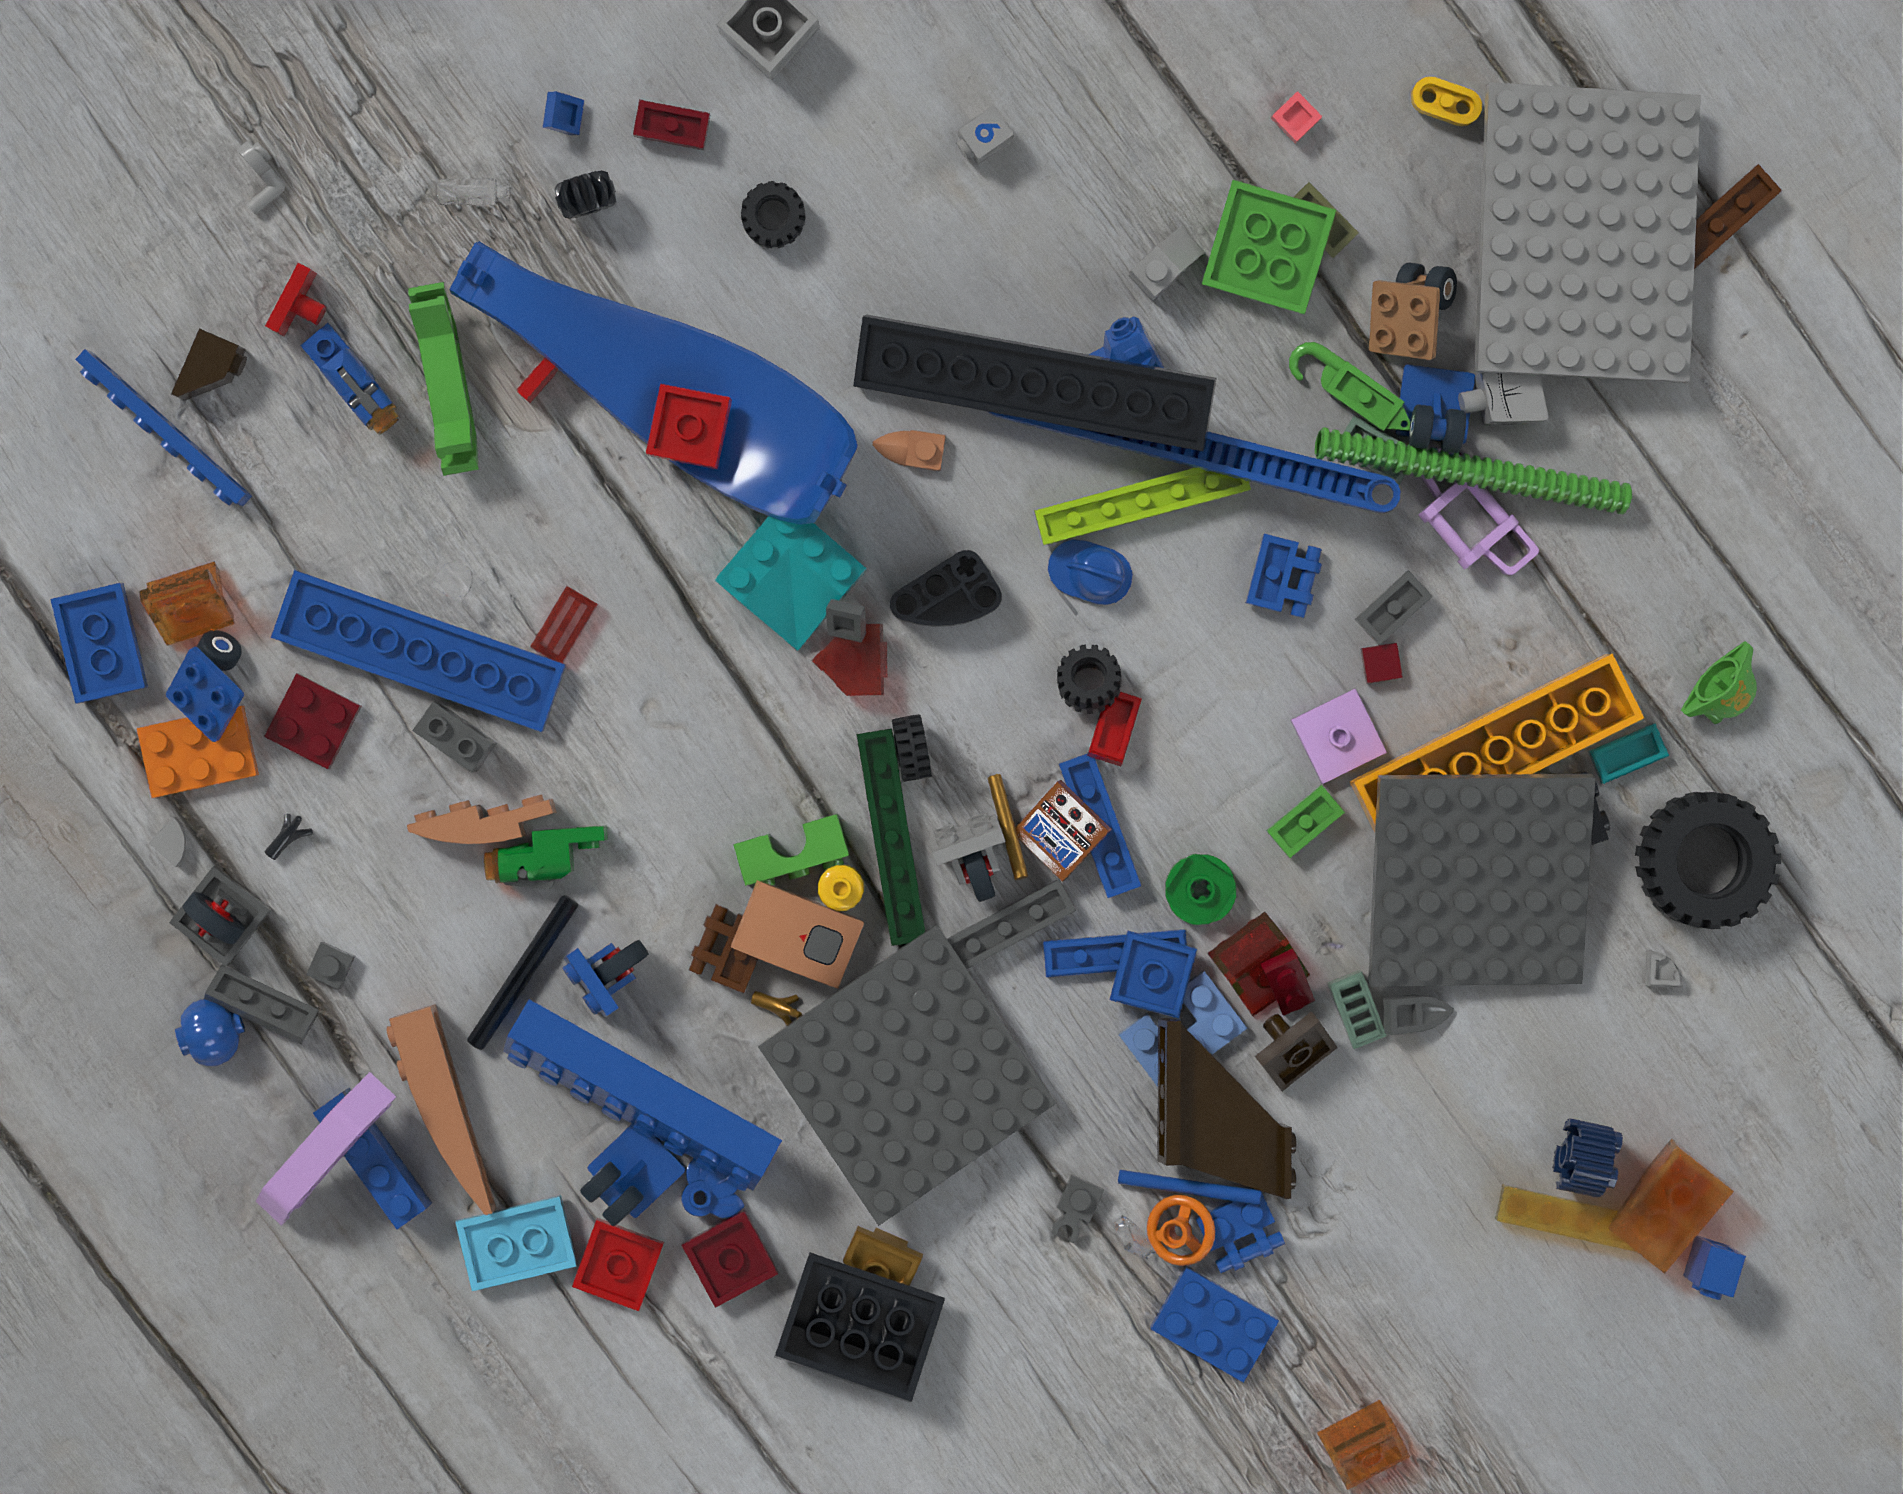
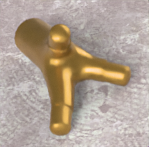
M755 991L752 996L751 1004L775 1013L784 1021L786 1026L792 1023L789 1016L795 1018L802 1016L801 1012L789 1006L799 1000L797 994L786 998H776Z

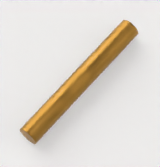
M1001 774L992 775L987 779L1000 828L1005 839L1004 843L1014 880L1025 879L1028 877L1003 780Z

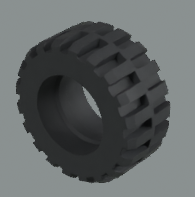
M1692 792L1686 793L1683 797H1675L1665 802L1666 806L1663 809H1657L1650 816L1652 819L1649 826H1643L1640 832V836L1643 837L1641 846L1636 845L1635 856H1639L1640 866H1635L1637 877L1642 878L1644 883L1641 888L1645 896L1650 897L1654 901L1652 905L1656 909L1679 923L1697 928L1720 929L1722 926L1733 927L1741 924V919L1745 917L1751 918L1759 912L1757 907L1760 903L1767 904L1772 896L1768 891L1772 884H1778L1780 875L1775 874L1776 864H1781V853H1776L1774 845L1778 844L1779 841L1776 833L1770 832L1768 829L1770 822L1764 815L1758 814L1755 811V806L1747 801H1741L1736 796L1730 794ZM1704 826L1717 827L1727 832L1732 837L1738 852V866L1733 879L1725 888L1711 894L1698 893L1688 888L1681 880L1677 870V853L1683 839L1692 830Z

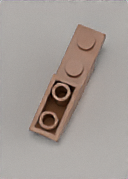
M542 794L521 800L523 807L509 810L508 804L488 809L489 817L485 818L481 805L471 806L470 801L467 800L449 805L450 813L437 816L435 810L414 815L416 822L408 824L407 829L410 833L442 842L485 844L524 837L526 833L523 822L557 812L553 799L544 801Z

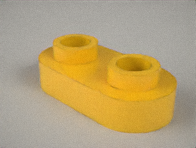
M1436 77L1422 78L1411 91V103L1419 113L1456 126L1472 124L1482 111L1481 98L1475 91ZM1429 91L1433 93L1434 102H1425L1422 98L1423 92ZM1458 103L1466 104L1468 113H1458L1456 105Z

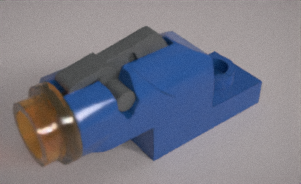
M329 323L325 324L300 345L319 367L320 372L370 431L374 430L378 435H381L400 419L396 412L397 407L375 381L376 378Z

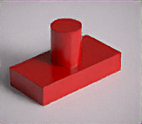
M297 263L265 327L285 337L296 315L315 325L320 323L327 306L306 296L317 275L316 272Z

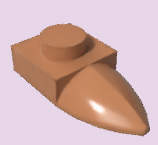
M915 430L897 431L879 437L873 441L872 445L881 455L896 464L941 471L946 435Z

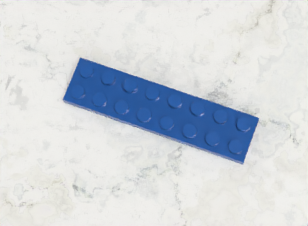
M296 570L293 572L271 635L273 639L540 732L544 731L566 668V664Z

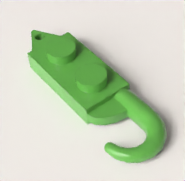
M1305 342L1292 351L1289 358V369L1298 381L1303 380V375L1298 369L1300 358L1304 355H1312L1326 365L1321 376V384L1325 392L1382 432L1386 429L1410 430V420L1403 407L1405 402L1355 366L1316 342ZM1405 421L1408 423V426L1402 427L1401 423Z

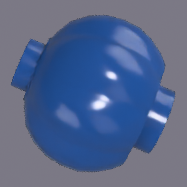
M205 999L190 1004L181 1015L182 1027L175 1029L177 1042L183 1056L191 1054L196 1063L204 1066H218L229 1061L238 1049L240 1033L245 1032L241 1016Z

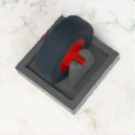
M213 866L169 923L226 967L229 966L272 909L220 868Z

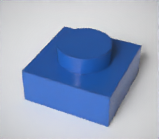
M557 91L548 92L543 128L567 135H579L584 100Z

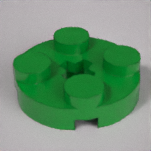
M1191 854L1177 861L1170 869L1165 880V898L1172 912L1181 920L1193 925L1210 924L1221 920L1233 907L1236 899V882L1231 869L1222 860L1209 854ZM1203 879L1208 882L1206 888L1210 891L1207 897L1201 895L1198 899H1195L1192 896L1194 893V889L1191 888L1194 881L1200 883Z

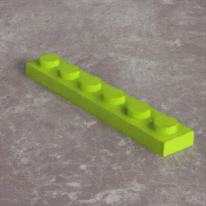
M1191 468L1034 510L1044 546L1250 491L1251 487L1249 481L1206 471L1201 468Z

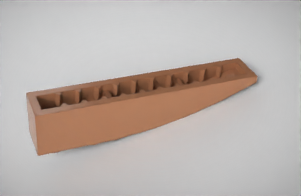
M436 1004L390 1018L391 1026H387V1035L391 1046H397L401 1060L397 1061L398 1072L402 1081H408L409 1088L424 1124L440 1154L462 1187L485 1215L492 1214L497 1207Z

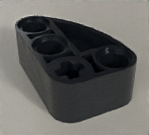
M963 550L897 590L891 597L890 609L897 619L904 622L931 627L955 626L978 620L994 612L1001 603L1002 593L980 556L971 550ZM966 557L967 561L973 559L976 562V565L973 567L974 574L967 577L966 573L962 575L958 573L957 569L961 565L959 561L961 558ZM933 576L942 577L947 584L946 591L939 596L929 594L926 589L928 579ZM988 587L995 592L996 601L992 606L982 607L976 602L975 594L980 588ZM910 595L916 600V609L912 614L903 615L897 611L896 601L900 596Z

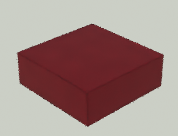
M1397 643L1360 648L1366 684L1403 678Z

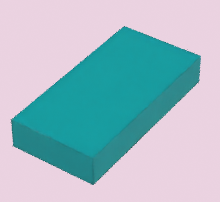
M1652 723L1588 751L1601 784L1610 782L1669 756L1656 723Z

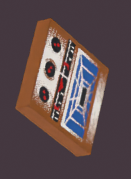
M1062 780L1054 784L1016 827L1018 839L1062 882L1074 872L1112 830Z

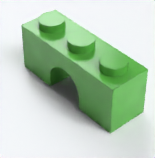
M838 814L802 824L806 836V844L802 852L795 856H784L778 853L772 844L770 833L733 844L745 886L754 884L755 887L757 880L775 885L774 877L788 874L789 880L810 874L809 867L819 864L823 865L824 870L835 865H843V857L849 856L850 853Z

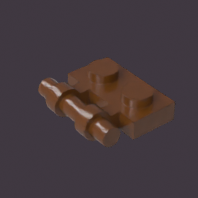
M715 904L711 916L707 915L703 926L706 928L698 946L695 945L692 950L691 956H693V960L688 970L702 975L706 963L716 966L711 978L712 981L745 993L758 958L731 947L743 914L738 913L732 926L724 922L729 909ZM719 933L728 936L721 955L712 952Z

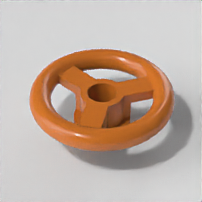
M1172 1195L1159 1201L1152 1209L1147 1221V1236L1153 1250L1164 1261L1173 1265L1188 1266L1201 1261L1210 1252L1215 1239V1225L1210 1212L1201 1202L1186 1195ZM1180 1205L1178 1217L1165 1222L1161 1229L1157 1230L1158 1221L1162 1213L1170 1207ZM1192 1210L1199 1215L1204 1225V1239L1202 1243L1192 1234V1227L1189 1224ZM1176 1226L1182 1229V1237L1176 1234ZM1161 1241L1167 1247L1173 1249L1180 1248L1186 1244L1193 1253L1188 1255L1174 1254L1167 1250Z

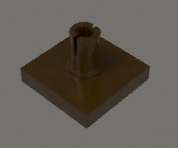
M1312 1012L1291 1028L1279 1014H1275L1269 1017L1263 1024V1028L1274 1041L1255 1057L1283 1092L1338 1047Z

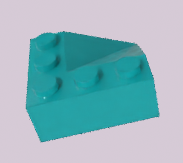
M768 516L714 580L799 651L827 618L826 607L830 600L841 601L864 575L867 568L816 524L799 525Z

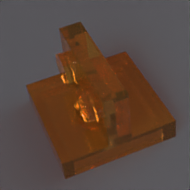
M215 561L146 583L147 588L139 591L143 607L167 646L202 635L211 630H218L235 624L234 614L223 596L220 570Z
M1381 1400L1317 1432L1347 1490L1410 1457L1391 1417H1389Z

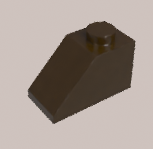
M199 328L171 395L186 401L231 383L235 375H241L246 365L247 357L244 356L246 349Z

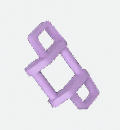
M1422 474L1421 477L1435 500L1418 516L1424 523L1429 522L1458 556L1459 560L1457 562L1464 570L1483 555L1503 574L1510 576L1519 571L1539 553V548L1518 525L1519 521L1513 514L1509 516L1486 488L1480 489L1477 484L1474 487H1469L1466 482L1464 485H1458L1455 482L1441 493L1432 478L1425 479ZM1466 488L1498 524L1497 527L1471 549L1439 513ZM1510 530L1515 533L1528 549L1527 554L1512 567L1507 566L1489 550L1491 546Z

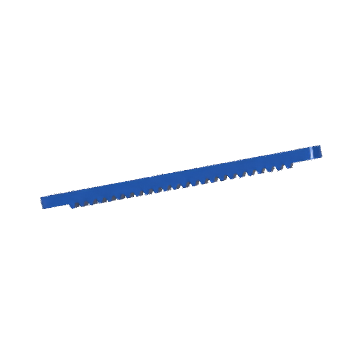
M988 412L995 417L1022 423L1027 426H1034L1039 429H1046L1055 433H1062L1067 436H1074L1083 440H1090L1095 443L1375 513L1385 514L1391 512L1400 501L1401 491L1399 485L1390 477L1212 432L1207 434L1204 451H1198ZM1386 485L1392 489L1393 498L1388 504L1379 505L1375 503L1372 498V491L1376 486Z

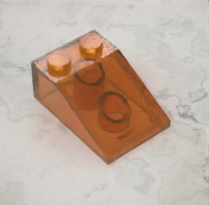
M1671 1138L1647 1167L1609 1224L1608 1229L1665 1274L1734 1191L1724 1179Z

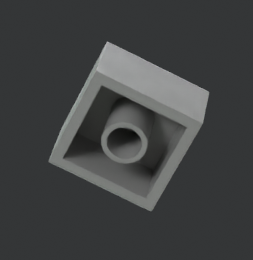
M737 0L716 24L719 33L771 80L780 73L820 28L818 18L798 0Z

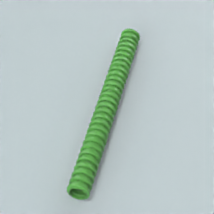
M1322 427L1318 432L1315 441L1314 452L1316 458L1321 460L1327 457V460L1332 462L1337 459L1338 463L1343 464L1348 461L1349 465L1354 466L1359 463L1360 467L1365 468L1367 465H1370L1371 469L1381 467L1382 471H1388L1389 469L1393 473L1402 471L1403 475H1410L1412 472L1414 477H1421L1423 474L1425 479H1431L1434 476L1436 481H1442L1445 478L1447 483H1453L1456 480L1458 485H1464L1466 482L1469 487H1474L1477 484L1478 488L1485 489L1488 486L1490 491H1496L1499 488L1501 493H1507L1510 490L1512 495H1517L1520 492L1523 497H1528L1531 494L1534 499H1539L1542 496V499L1545 501H1549L1552 498L1553 502L1560 503L1563 500L1564 504L1567 505L1573 502L1578 507L1584 504L1585 508L1592 509L1595 506L1596 510L1602 511L1605 508L1607 512L1611 513L1616 510L1617 514L1622 515L1629 509L1632 500V489L1629 483L1620 485L1618 481L1610 483L1608 479H1602L1599 482L1597 477H1591L1588 480L1586 475L1578 477L1577 474L1570 473L1567 476L1564 471H1559L1556 474V471L1553 469H1548L1546 472L1544 468L1538 467L1535 470L1532 465H1527L1524 468L1521 463H1516L1513 466V463L1510 461H1506L1503 464L1499 459H1495L1492 462L1491 458L1484 457L1481 460L1480 456L1477 455L1470 458L1469 454L1463 453L1459 456V453L1449 454L1442 451V449L1438 452L1437 448L1431 447L1429 450L1427 448L1420 449L1409 444L1405 446V443L1401 441L1395 444L1390 439L1386 442L1383 441V438L1379 437L1373 440L1372 436L1369 435L1362 438L1361 434L1358 433L1351 436L1350 432L1344 431L1343 434H1340V431L1336 429L1329 432V429Z

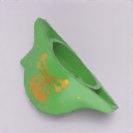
M1744 641L1712 664L1697 681L1680 711L1688 717L1704 714L1713 724H1718L1723 718L1738 716L1748 709L1757 691V683L1751 665L1753 647Z

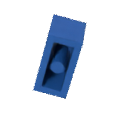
M1695 1235L1683 1276L1693 1283L1692 1288L1699 1290V1293L1704 1296L1721 1300L1723 1294L1734 1298L1746 1256L1730 1245Z

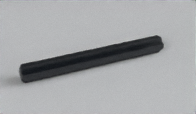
M566 895L559 899L467 1038V1042L474 1048L482 1050L486 1047L578 908V903Z

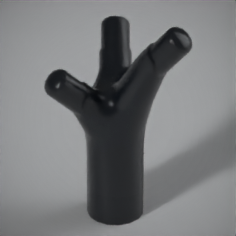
M284 814L280 833L264 852L268 857L276 860L290 843L300 837L313 835V830L311 828L297 830L302 817L296 816L291 822V815Z

